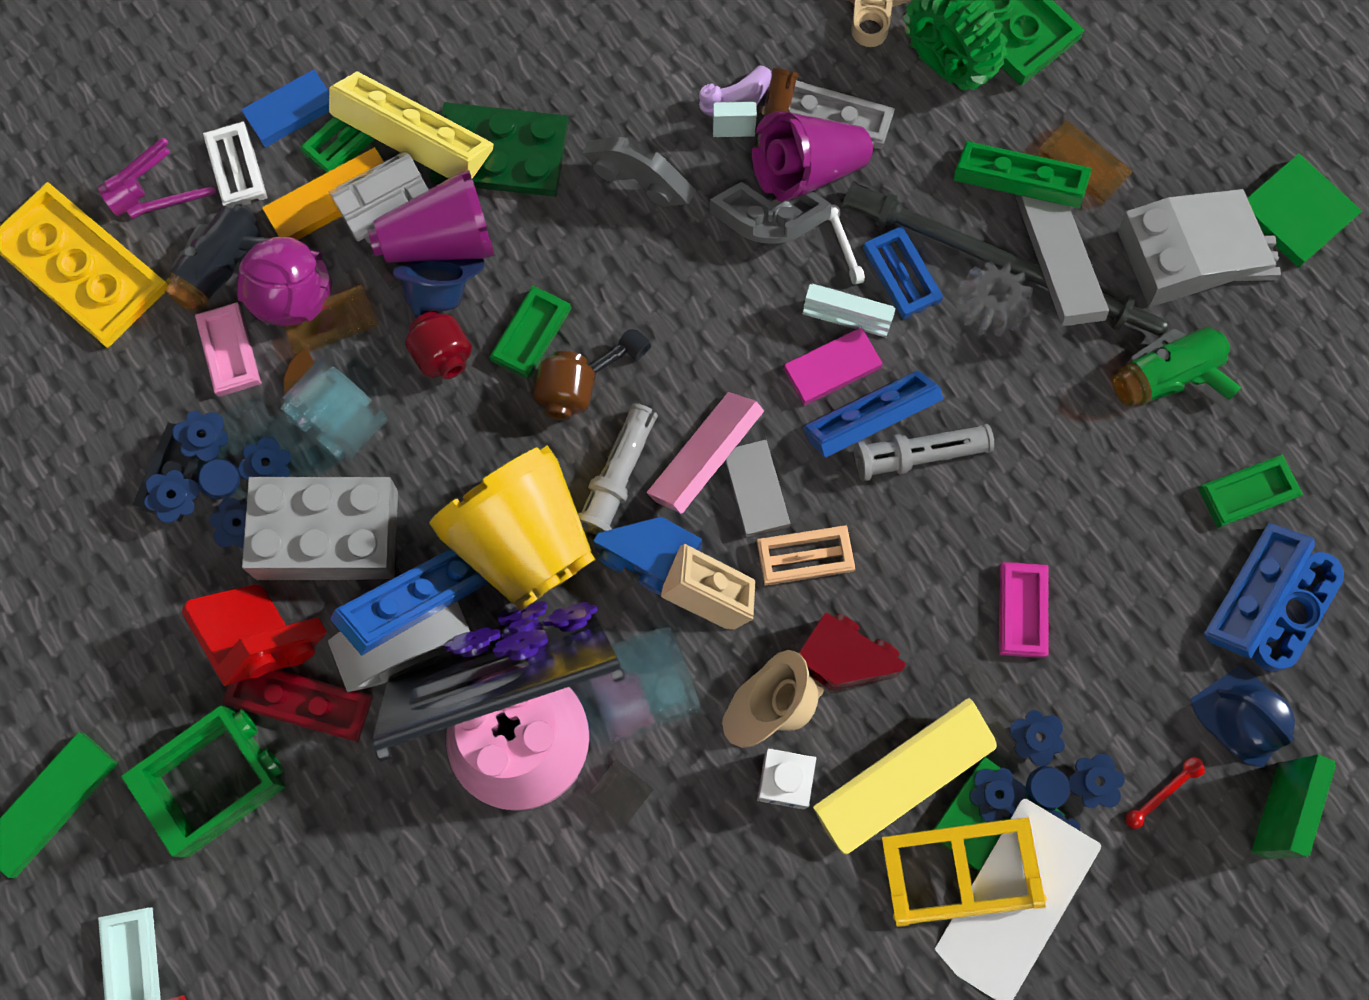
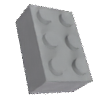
M249 477L242 568L256 580L394 579L398 506L397 488L390 477Z

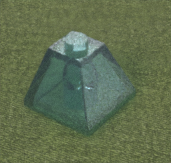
M670 625L611 645L617 655L621 668L625 672L624 680L614 683L611 673L590 680L611 744L700 713L701 706Z

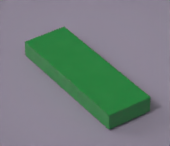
M966 141L955 170L954 181L1081 209L1092 168Z
M78 732L0 818V871L8 878H16L117 766L118 762L85 733Z

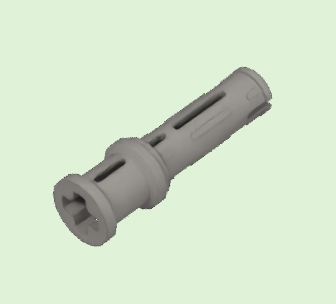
M636 403L631 405L626 421L615 441L600 476H595L594 479H591L588 486L591 492L582 512L578 513L584 531L597 535L600 532L612 530L610 524L619 504H624L628 497V491L625 487L629 476L658 417L657 413L651 412L652 409Z
M988 424L908 439L905 435L895 434L892 435L891 440L871 444H866L864 441L856 442L854 444V457L861 481H868L872 475L897 471L900 475L906 474L912 469L913 465L949 460L982 452H992L994 450V437ZM963 442V444L955 445V446H949V447L938 448V449H932V448H931V447H935V446H941V445H946V444H951V443ZM888 456V458L874 459L875 457Z

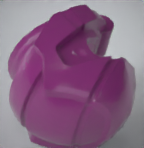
M274 237L255 244L242 259L237 277L238 301L244 302L248 311L259 320L277 326H292L304 321L310 322L323 310L331 293L333 281L326 265L321 261L323 257L321 252L309 249L307 245L295 238Z

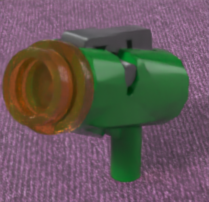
M1209 326L1200 328L1187 335L1177 329H1172L1133 355L1127 364L1120 368L1119 373L1115 374L1112 378L1113 388L1117 397L1128 407L1133 405L1143 406L1154 399L1184 391V385L1189 382L1194 385L1206 383L1227 400H1231L1240 390L1241 386L1218 369L1226 365L1230 345L1222 332L1216 331Z

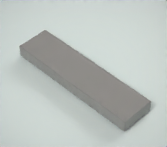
M1015 194L1061 325L1068 326L1105 321L1109 308L1070 207Z

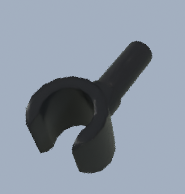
M627 330L613 350L591 363L590 366L597 373L614 361L622 358L626 353L635 361H639L651 349V344L638 330Z

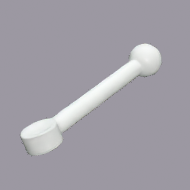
M832 204L831 216L828 220L833 225L846 258L852 284L863 283L865 278L864 271L861 266L857 265L839 219L840 208Z

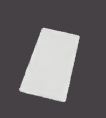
M1028 799L1021 800L1011 819L1029 817L1043 892L1047 897L1045 902L1046 908L1035 910L1032 908L954 918L935 948L936 952L957 976L995 1000L1014 999L1101 849L1099 842ZM1017 832L1004 833L1000 836L972 884L974 901L1028 895Z

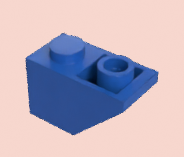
M663 517L600 532L593 540L595 550L600 553L598 560L619 573H622L624 568L629 569L640 576L638 579L640 585L658 595L662 593L663 585L680 546L685 543L698 551L702 549L701 538Z

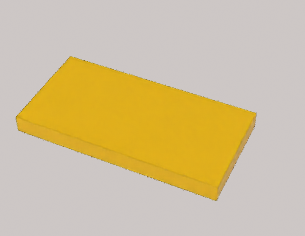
M49 182L45 183L0 225V255L106 348L110 347L170 288L162 278Z

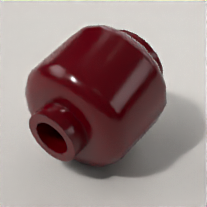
M436 311L427 312L416 318L409 326L405 345L418 368L425 376L432 378L442 376L443 379L447 380L458 376L465 370V362L471 355L472 345L452 315L439 314Z

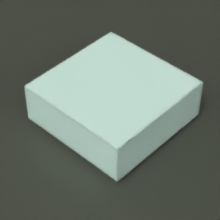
M756 102L714 103L713 137L755 136Z

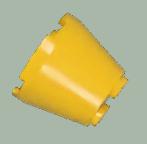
M548 445L541 450L536 447L482 479V483L467 492L462 497L464 499L462 502L458 499L451 501L429 522L441 541L512 604H515L520 611L595 560L559 462Z

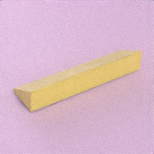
M358 71L332 85L329 89V112L332 116L400 153H409L413 160L448 179L470 170L473 179L493 150L494 144Z
M968 698L817 803L813 808L829 838L842 854H849L994 751L997 747L995 738L974 702Z

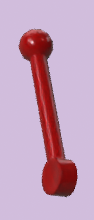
M1197 757L1187 759L1183 764L1184 770L1140 809L1131 810L1125 815L1126 824L1132 829L1141 828L1145 821L1144 818L1189 778H1198L1205 773L1202 761Z

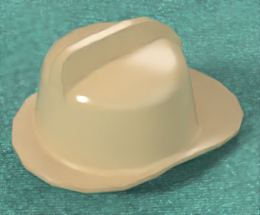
M791 650L777 653L761 670L736 691L722 721L724 735L731 744L741 748L755 746L777 730L792 731L800 729L810 721L815 713L818 698L823 694L824 688L819 681L810 676L806 660L800 653Z

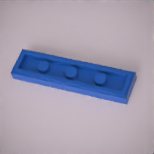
M449 549L335 609L330 620L362 656L489 582L452 549Z

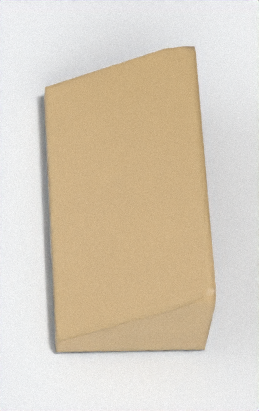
M685 543L681 545L663 585L661 597L725 629L735 630L753 620L755 580Z

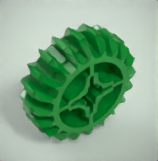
M911 0L906 6L907 13L903 16L907 27L904 31L911 38L910 47L916 49L919 55L918 58L923 60L926 65L946 80L947 83H955L963 91L969 88L975 90L980 85L983 86L987 81L991 80L1004 65V58L1008 55L1005 47L1008 40L1000 32L1003 24L996 21L993 15L995 10L989 9L985 4V0Z

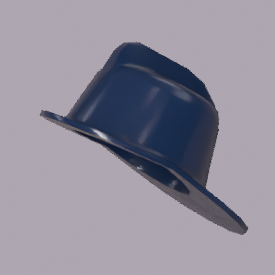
M484 259L410 262L395 268L393 276L401 280L405 302L412 306L415 318H418L427 312L436 311L440 313L458 307L461 303L466 281L484 269Z
M1240 666L1191 698L1194 713L1202 725L1234 756L1246 764L1258 767L1265 766L1274 752L1289 745L1294 740L1292 735L1294 733L1295 719L1287 701L1276 692L1270 691L1253 674Z

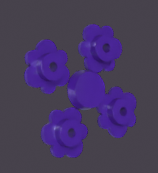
M545 601L532 603L521 611L514 607L497 614L499 625L510 624L509 627H505L502 634H500V630H490V628H482L475 632H465L455 636L453 641L446 643L445 648L446 651H452L453 654H461L462 657H473L488 651L490 642L501 636L503 640L498 641L495 644L496 648L493 649L494 656L502 657L509 655L510 660H523L537 654L539 651L538 647L548 643L543 625L559 628L561 632L574 631L587 625V620L598 609L596 605H589L587 602L577 603L568 608L565 607L553 611L551 615L542 619L543 623H541L538 617L546 613L545 609L548 608Z

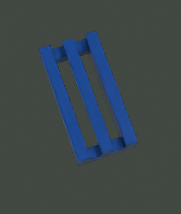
M903 226L864 243L863 250L903 320L911 317L916 312L920 313L926 310L931 305L935 306L942 302L944 296ZM897 242L927 296L921 298L909 277V273L890 243ZM879 248L883 250L885 256L887 257L897 277L902 283L912 303H908L895 278L893 277L891 271L889 270L887 264L885 263L880 252L878 251Z

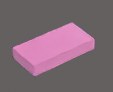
M238 302L196 314L195 318L214 393L220 397L260 385L261 381L244 316Z

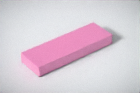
M728 392L647 491V494L657 503L682 514L764 412L757 401Z

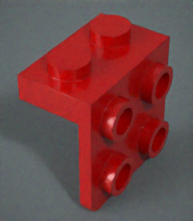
M257 584L191 599L182 608L185 620L224 686L249 678H258L268 672L304 663L315 654L314 647L327 633L318 617L286 626L265 589Z

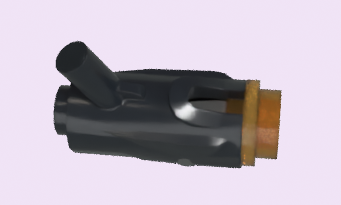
M237 204L233 208L222 206L209 224H200L195 228L184 250L180 251L171 267L170 276L167 279L169 285L164 292L176 303L195 313L200 305L205 307L213 294L232 277V269L237 262L241 261L255 244L270 238L257 237L259 230L254 225L257 219L248 210Z

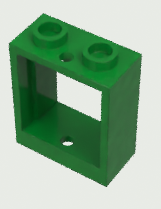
M222 705L121 776L172 857L189 858L286 787L279 777L284 772L281 763L268 748L264 751L261 750L253 738L258 733V730L243 710L236 712ZM228 731L262 783L195 830L161 777Z

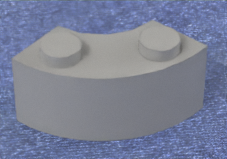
M455 602L362 656L341 632L329 639L328 643L346 690L351 692L381 685L412 668L451 654L452 651H446L445 644L453 641L455 636L470 632L458 602Z

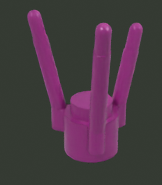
M166 138L159 139L118 174L107 179L97 187L100 195L116 216L128 212L132 219L149 211L213 195L216 189L210 186L141 203L140 199L146 196L137 179L169 155L170 150L165 148L168 145Z

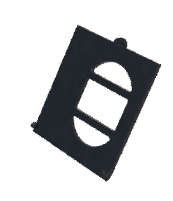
M592 614L591 618L587 620V625L574 631L561 632L559 628L554 626L543 628L546 632L548 643L538 647L539 651L537 654L523 660H510L509 655L502 657L494 656L493 649L496 648L495 644L503 640L500 636L498 639L490 642L488 651L473 657L458 656L389 679L373 734V746L376 757L380 762L391 759L392 755L389 747L611 673L614 683L624 680L625 672L621 668L617 655L595 614ZM527 661L529 662V665L414 704L415 699Z

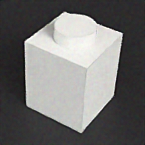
M768 748L764 755L757 801L798 809L809 807L816 757Z

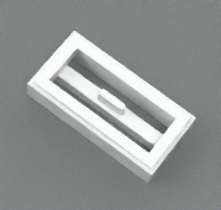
M244 121L203 133L223 206L233 208L235 204L242 203L244 206L251 204V200L259 199V201L267 199L248 128ZM239 135L253 184L252 188L247 189L232 136ZM221 139L224 140L238 192L232 194L230 193L216 141Z

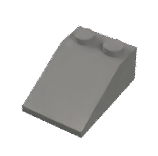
M1243 189L1168 197L1125 212L1118 230L1148 307L1173 301L1272 269L1276 266V262Z

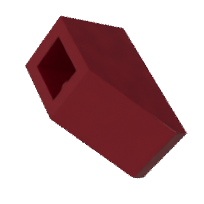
M825 612L799 652L806 660L810 676L831 691L896 678L907 663L898 658L900 652L891 644L878 638L874 642L858 633L860 627L857 623L840 613L832 616Z

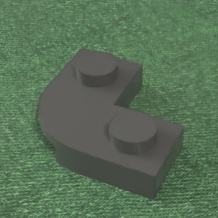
M625 137L590 140L582 152V155L593 164L595 173L607 181L635 179L647 191L648 198L657 205L663 207L687 205L696 192L691 184L663 156L656 152L653 158L648 159L628 147L629 141Z
M743 182L710 199V214L741 236L755 242L768 244L784 243L802 236L828 220L831 216L832 207L831 203L813 191L794 200L782 202L773 200L770 202Z

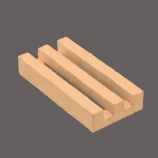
M847 525L757 539L764 586L855 571ZM839 538L841 545L771 557L769 555V549ZM843 556V562L778 572L772 571V566Z

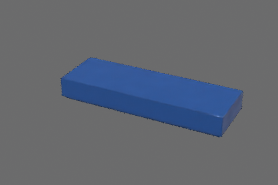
M917 370L803 427L805 436L826 458L942 401L941 388Z
M1268 523L1204 633L1205 639L1212 644L1251 659L1315 547L1314 538Z

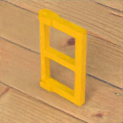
M1029 817L882 837L894 909L893 919L896 921L897 927L909 926V924L1032 908L1034 910L1046 908L1045 902L1047 897L1043 892ZM1017 832L1028 895L974 901L963 839ZM951 841L962 903L909 910L899 848Z

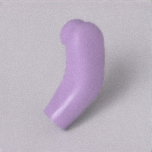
M760 65L744 79L732 86L720 89V87L714 86V84L705 85L699 92L701 111L713 117V104L716 102H756L757 106L769 88L771 71Z

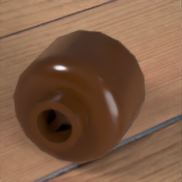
M561 350L554 352L553 356H549L541 361L533 390V398L540 406L545 408L544 414L557 420H570L571 415L581 414L588 409L596 374L591 366L587 364L588 360L584 356L575 352Z

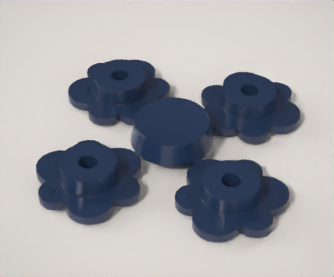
M191 411L187 414L186 421L179 422L174 426L173 437L182 444L181 452L184 456L193 457L197 455L200 460L207 462L198 472V484L194 480L183 479L182 473L177 470L169 471L166 476L161 474L152 475L146 482V489L149 495L146 496L144 504L147 509L156 510L157 517L162 522L173 523L180 517V514L187 516L194 512L193 500L198 497L199 489L212 499H224L219 504V512L212 514L209 519L211 527L216 529L214 540L221 547H230L235 543L237 547L244 548L247 502L241 504L239 500L230 496L237 491L240 485V476L246 480H249V477H289L290 473L286 465L290 462V453L284 449L279 450V444L274 438L264 437L258 441L257 446L248 444L244 447L243 456L245 459L239 463L237 469L227 460L216 459L219 454V447H223L228 443V435L222 431L224 427L223 418L215 412H209L203 416L199 411ZM204 432L206 436L204 438H199L197 436V433ZM268 460L270 464L263 466L261 461ZM174 492L176 496L173 499H169L167 494ZM238 519L241 524L235 527L232 525V521Z
M1031 710L1026 714L1025 719L1015 720L1011 724L1010 735L1017 742L1014 747L1015 753L1021 758L1029 757L1034 765L1041 767L1031 772L1026 782V788L1021 782L1013 780L1011 771L1006 768L998 769L996 772L991 769L979 770L974 777L976 789L971 791L970 801L972 804L980 806L979 813L984 821H1000L1002 817L1011 819L1018 807L1017 804H1020L1021 800L1026 798L1027 792L1031 802L1044 810H1049L1047 812L1080 831V824L1076 820H1066L1064 815L1055 809H1058L1067 801L1070 791L1077 796H1082V803L1087 808H1095L1099 804L1106 808L1115 807L1120 802L1121 793L1118 788L1124 785L1125 777L1120 771L1115 770V763L1107 754H1097L1091 760L1089 758L1078 759L1075 764L1077 772L1073 773L1069 779L1057 768L1046 766L1051 763L1053 753H1060L1065 747L1063 739L1059 737L1063 731V724L1056 716L1047 715L1043 717L1041 712ZM1037 733L1041 734V741H1038L1036 739ZM1097 777L1101 780L1099 786L1095 782ZM997 790L1002 793L1000 799L995 796Z

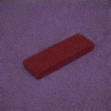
M275 670L258 678H249L229 684L221 704L358 743L374 697L356 691L347 692L342 687Z

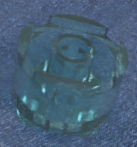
M321 358L281 398L285 402L280 407L285 413L284 415L304 433L310 427L319 434L316 440L320 443V447L339 463L345 456L352 460L389 420L382 410L374 416L372 414L374 411L368 406L372 400L335 367L331 366L328 369L325 360Z

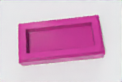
M861 327L784 364L783 370L801 402L806 406L880 370L883 363Z
M1002 562L1000 564L999 655L1048 657V565Z

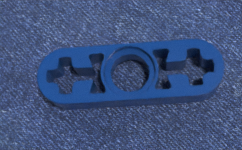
M1317 552L1311 554L1252 656L1256 664L1262 669L1277 672L1293 666L1299 660L1344 580L1343 567L1333 555ZM1321 565L1324 568L1322 575L1327 580L1314 586L1312 592L1303 590L1310 586L1315 578V573L1311 569ZM1289 600H1297L1305 606L1308 616L1304 624H1296L1288 618L1286 604ZM1283 631L1291 633L1292 635L1285 637L1280 645L1279 650L1285 654V657L1280 656L1272 659L1270 657L1272 649L1266 645V642L1270 643L1279 639Z

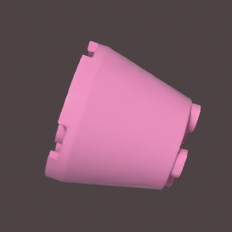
M512 666L484 675L473 684L526 666ZM570 687L448 727L446 733L449 762L462 786L470 794L486 804L513 811L541 807L566 792L578 778L586 760L590 742L586 713L578 697ZM505 715L511 721L517 720L520 722V725L514 729L516 737L511 741L505 738L507 730L506 721L503 717Z

